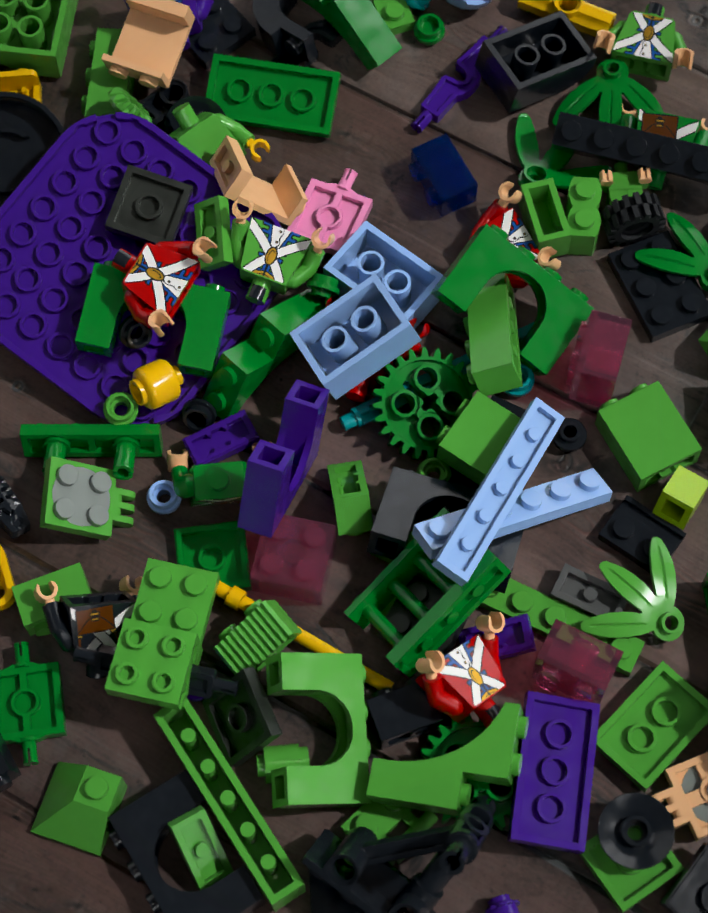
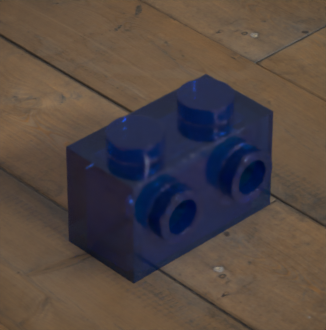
M447 133L411 149V163L408 165L411 176L415 182L420 181L425 188L424 195L431 208L436 207L441 217L477 201L478 183Z

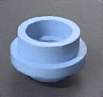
M157 481L147 491V503L151 510L158 514H170L181 504L182 498L178 497L174 492L172 481ZM163 494L171 496L170 500L166 503L158 501L159 497Z

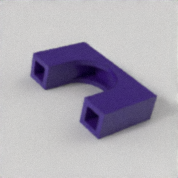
M296 379L284 400L276 444L260 439L247 460L237 527L272 538L318 455L329 389Z

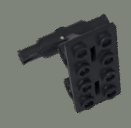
M480 795L473 800L472 804L462 809L453 825L383 839H377L375 833L366 827L359 826L353 828L343 840L330 830L325 829L301 861L307 866L313 876L328 882L338 890L340 896L345 901L356 904L366 913H436L433 911V908L443 897L445 886L453 876L463 872L465 866L477 857L493 826L492 816L496 811V804L493 799L487 804L486 801L489 796ZM436 853L424 870L416 873L410 879L389 863V861Z

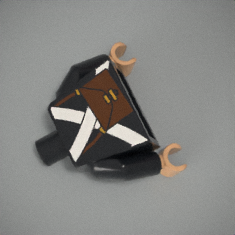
M126 575L119 582L120 591L60 596L59 602L54 599L58 592V586L54 581L50 580L48 583L51 590L50 596H45L41 593L39 584L36 585L33 592L35 599L39 603L45 604L42 610L50 633L60 648L70 653L73 657L77 646L98 651L101 645L117 646L124 618L131 619L143 577L139 576L135 579V589L130 586L129 575ZM86 664L87 677L94 679L107 677L96 674L94 665Z

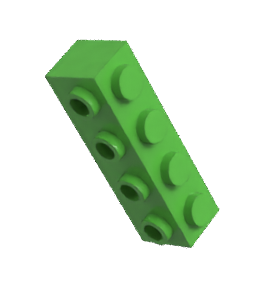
M500 273L488 280L467 308L466 313L468 316L463 318L465 331L469 337V340L465 341V349L471 363L466 365L467 376L470 384H476L480 393L485 396L523 387L515 292L507 273Z

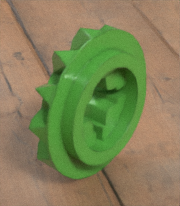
M116 86L108 92L111 99L110 104L116 112L133 114L153 123L149 112L128 91Z

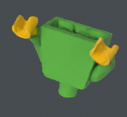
M189 102L178 106L172 111L180 127L170 133L169 136L209 165L210 159L226 135L238 141L244 156L247 154L245 149L249 148L251 158L255 162L262 161V158L255 153V149L263 148L270 154V146L264 139L255 140V136L239 122L221 113L214 114L204 111L196 116Z

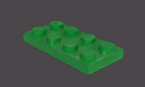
M214 53L206 98L216 102L227 117L239 122L241 125L330 138L341 72Z

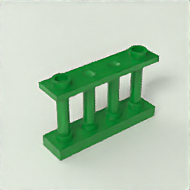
M443 508L431 519L448 514L449 512ZM414 538L361 594L354 598L352 604L344 613L363 629L371 623L393 646V649L385 657L410 678L417 671L415 668L416 661L419 658H426V651H436L512 572L489 549L484 553L468 582L461 587L432 566L433 562ZM420 570L444 593L430 610L406 587ZM395 597L419 620L405 636L381 613Z

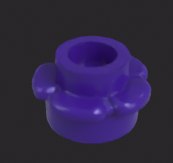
M509 894L499 895L488 901L489 907L484 913H519L517 906L520 905V901L510 899Z

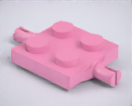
M350 168L344 170L339 184L325 183L312 178L305 191L308 199L305 209L288 226L287 230L311 239L312 233L316 229L323 227L319 233L320 241L327 243L329 236L332 233L335 235V241L323 250L325 253L335 255L367 220L373 207V199L361 196L351 189L358 176L357 172L353 169L351 173Z

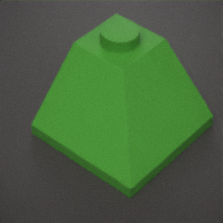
M58 762L30 832L101 857L109 836L108 831L113 826L108 817L118 812L128 786L122 777L88 765Z

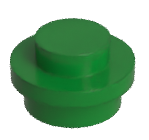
M431 13L424 14L414 24V36L422 44H436L445 35V25L437 15Z
M315 273L311 280H308L306 283V287L312 290L311 295L320 299L328 300L331 298V295L338 296L340 289L337 288L339 280L327 275Z

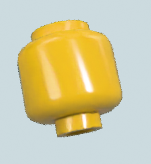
M157 359L134 370L132 380L129 382V389L138 405H144L148 409L155 410L179 398L183 376L176 365L172 366L166 360Z

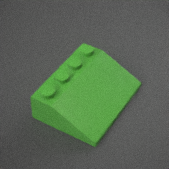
M0 0V64L15 70L19 68L32 69L37 71L38 76L61 78L78 0Z

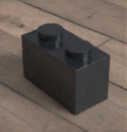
M419 676L408 680L405 683V687L393 691L391 687L383 688L371 694V699L366 700L368 714L382 750L438 730L440 724L444 727L451 724V717L428 704L426 692L415 681Z

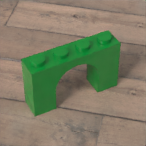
M485 224L477 229L431 294L455 313L459 314L467 310L488 280L496 274H513L523 279L535 294L537 316L533 326L519 344L521 364L526 365L537 376L547 375L595 308L587 303L589 298L583 292L576 288L570 290L561 283L562 277L556 271L549 267L542 268L534 261L536 257L532 252L523 246H518L517 248L507 240L509 236L504 230L493 224L491 227Z
M105 261L104 264L94 263L75 338L78 350L112 357L121 319L128 310L124 302L125 293L122 288V281L126 274L112 267V261ZM207 283L204 287L193 284L178 309L186 321V330L177 363L181 373L208 379L212 378L231 303L230 292H226L225 288L220 285Z

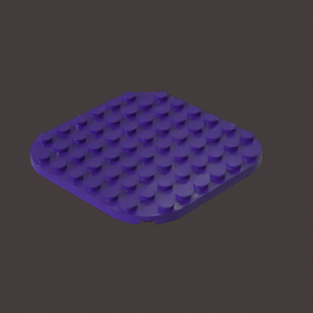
M115 112V114L101 116L94 114L70 126L0 207V345L106 423H109L103 412L106 399L116 392H126L132 395L129 389V382L132 380L134 370L157 359L166 360L172 366L176 365L178 367L177 363L186 330V321L181 312L177 310L172 319L174 325L169 324L168 327L165 325L161 326V330L165 333L163 337H159L152 329V339L143 348L131 349L121 343L117 333L112 357L77 349L75 338L94 263L104 264L105 261H113L116 253L121 248L138 256L146 244L108 231L105 228L128 164L193 186V193L174 241H195L197 238L194 204L217 195L223 196L214 175L215 169L153 123L142 117L124 112ZM228 198L231 228L232 220L236 217L232 213L234 201ZM240 203L237 204L241 212L249 211L248 207ZM253 210L252 214L247 218L249 223L251 217L282 228L272 213L264 215ZM233 263L209 272L201 270L194 282L195 285L204 287L207 283L217 284L224 287L225 291L231 294L230 308L216 366L222 352L239 344L255 324L260 313L266 310L278 294L270 290L265 305H257L248 301L245 297L251 283L240 278V269L236 268ZM129 309L122 317L120 325L124 319L131 316ZM137 327L133 329L131 335L137 331ZM182 373L183 384L180 385L181 393L179 398L155 410L148 409L144 405H138L137 418L131 424L147 423L162 425L182 413L185 403L195 399L210 379ZM119 405L116 407L115 413L117 415H124L128 408L124 405Z

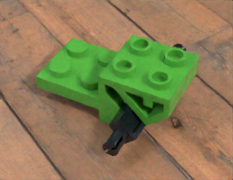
M148 558L131 619L124 618L117 646L101 645L98 651L77 646L73 654V661L94 665L96 674L108 676L104 688L107 695L174 710H181L188 694L208 699L211 698L213 692L236 697L238 681L217 678V670L199 666L203 652L202 642L220 579L219 573Z

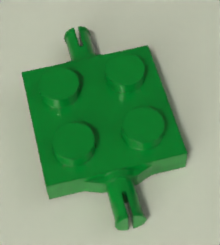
M22 641L21 645L19 642L13 644L15 664L0 670V733L6 744L15 743L22 745L23 765L31 766V763L33 765L39 764L37 755L38 742L47 738L67 736L61 665L59 662L44 664L30 662L29 643Z

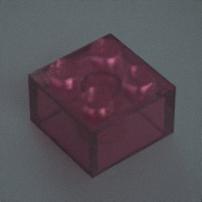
M591 310L589 321H581L575 350L571 356L565 382L566 386L571 387L570 400L600 407L612 399L632 324L631 319Z
M284 515L272 538L260 535L250 574L252 590L322 605L338 540L336 525Z
M556 619L536 658L532 678L536 679V683L547 691L556 692L559 690L569 695L571 699L601 704L624 652Z

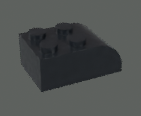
M561 10L484 40L474 66L507 112L511 113L572 87L591 70L597 57Z

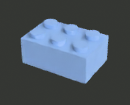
M367 221L356 230L323 267V275L339 280L337 286L340 289L339 297H342L376 273L407 319L410 321L417 318L414 329L440 301L431 292L443 277V274Z
M376 273L289 333L322 385L330 390L329 393L335 400L422 341Z

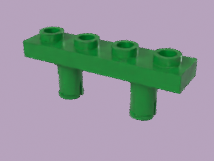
M38 423L21 424L19 435L24 457H44L43 476L45 475L46 460L51 456L65 459V457H114L113 476L119 480H129L133 477L135 457H162L163 455L160 424Z

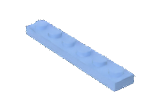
M537 397L530 402L433 561L432 566L461 587L468 582L565 417Z
M594 468L522 490L493 539L609 502L613 491ZM466 508L414 524L412 535L430 560L436 558Z

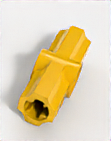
M518 0L517 8L541 17H546L562 10L576 30L596 37L599 30L608 31L613 27L616 20V13L582 0Z

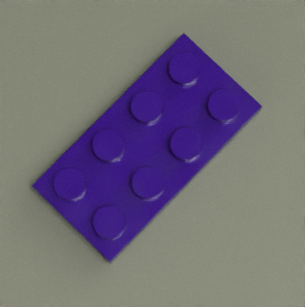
M527 691L524 696L523 716L529 718L526 739H519L518 753L523 755L520 776H515L507 841L583 854L586 847L600 704Z

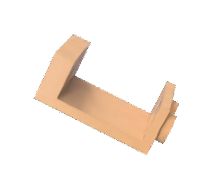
M125 0L130 10L112 56L103 53L101 60L109 69L108 72L117 78L127 79L130 76L139 79L138 82L148 88L157 89V86L168 89L195 16L188 5L172 0Z
M226 135L209 161L210 166L215 169L214 175L223 196L233 201L239 198L238 203L248 208L250 200H252L254 203L253 210L264 215L272 213L279 222L290 226L295 218L302 214L308 201L292 167L285 164L272 184L253 176L238 141Z

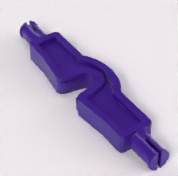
M498 26L489 38L505 33L508 30L506 28L503 29V26ZM483 35L472 48L457 60L455 70L465 80L458 81L447 75L442 76L433 91L421 103V114L411 123V127L415 131L417 130V133H422L432 120L435 123L440 122L457 102L469 98L478 89L482 75L474 65L484 40L489 39L488 37Z

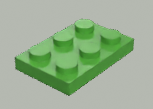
M662 661L598 729L596 749L645 793L708 724V700Z

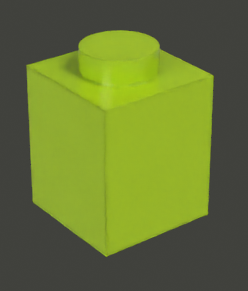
M679 465L663 489L652 513L684 530L708 489V480Z

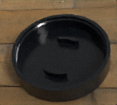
M0 92V207L56 140L65 132L57 117L44 104L27 95L15 92Z

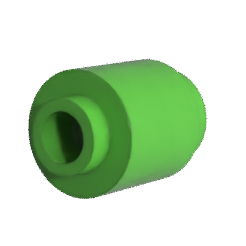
M298 743L264 747L263 754L256 755L257 776H265V783L269 784L272 783L271 770L285 766H310L308 747H299Z

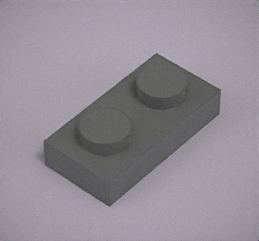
M566 563L550 593L551 598L592 617L611 612H623L627 601L609 583Z

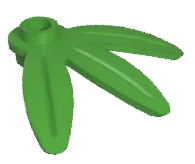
M653 537L649 544L650 573L655 595L640 578L627 569L608 561H603L599 565L600 571L607 582L622 598L638 609L640 613L611 612L593 616L581 622L580 627L582 631L610 638L633 637L652 632L655 637L662 641H673L680 637L684 630L685 622L681 611L674 606L676 599V573L671 555L661 538ZM668 616L671 619L670 629L665 625V620Z

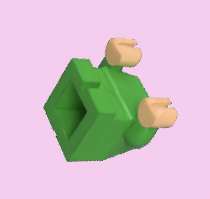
M621 162L614 165V172L608 170V173H605V170H602L599 173L602 192L607 193L606 205H612V201L615 199L622 200L624 195L631 197L634 192H639L641 195L643 193L642 190H645L652 181L650 168L646 167L645 171H643V168H639L637 172L628 171L627 164Z

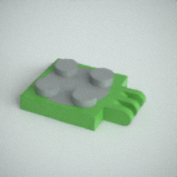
M51 456L46 460L39 527L106 541L112 535V525L124 528L133 527L134 519L121 514H134L135 506L122 501H135L136 493L131 490L115 487L116 478L113 476V470Z

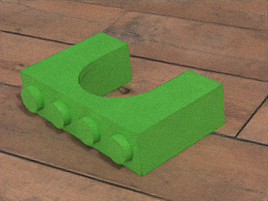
M280 652L266 658L267 695L308 696L318 700L331 713L337 732L333 753L321 766H285L271 770L273 809L357 807L370 804L371 800L366 793L370 778L368 758L371 746L366 732L368 705L364 699L366 669L362 664V654Z

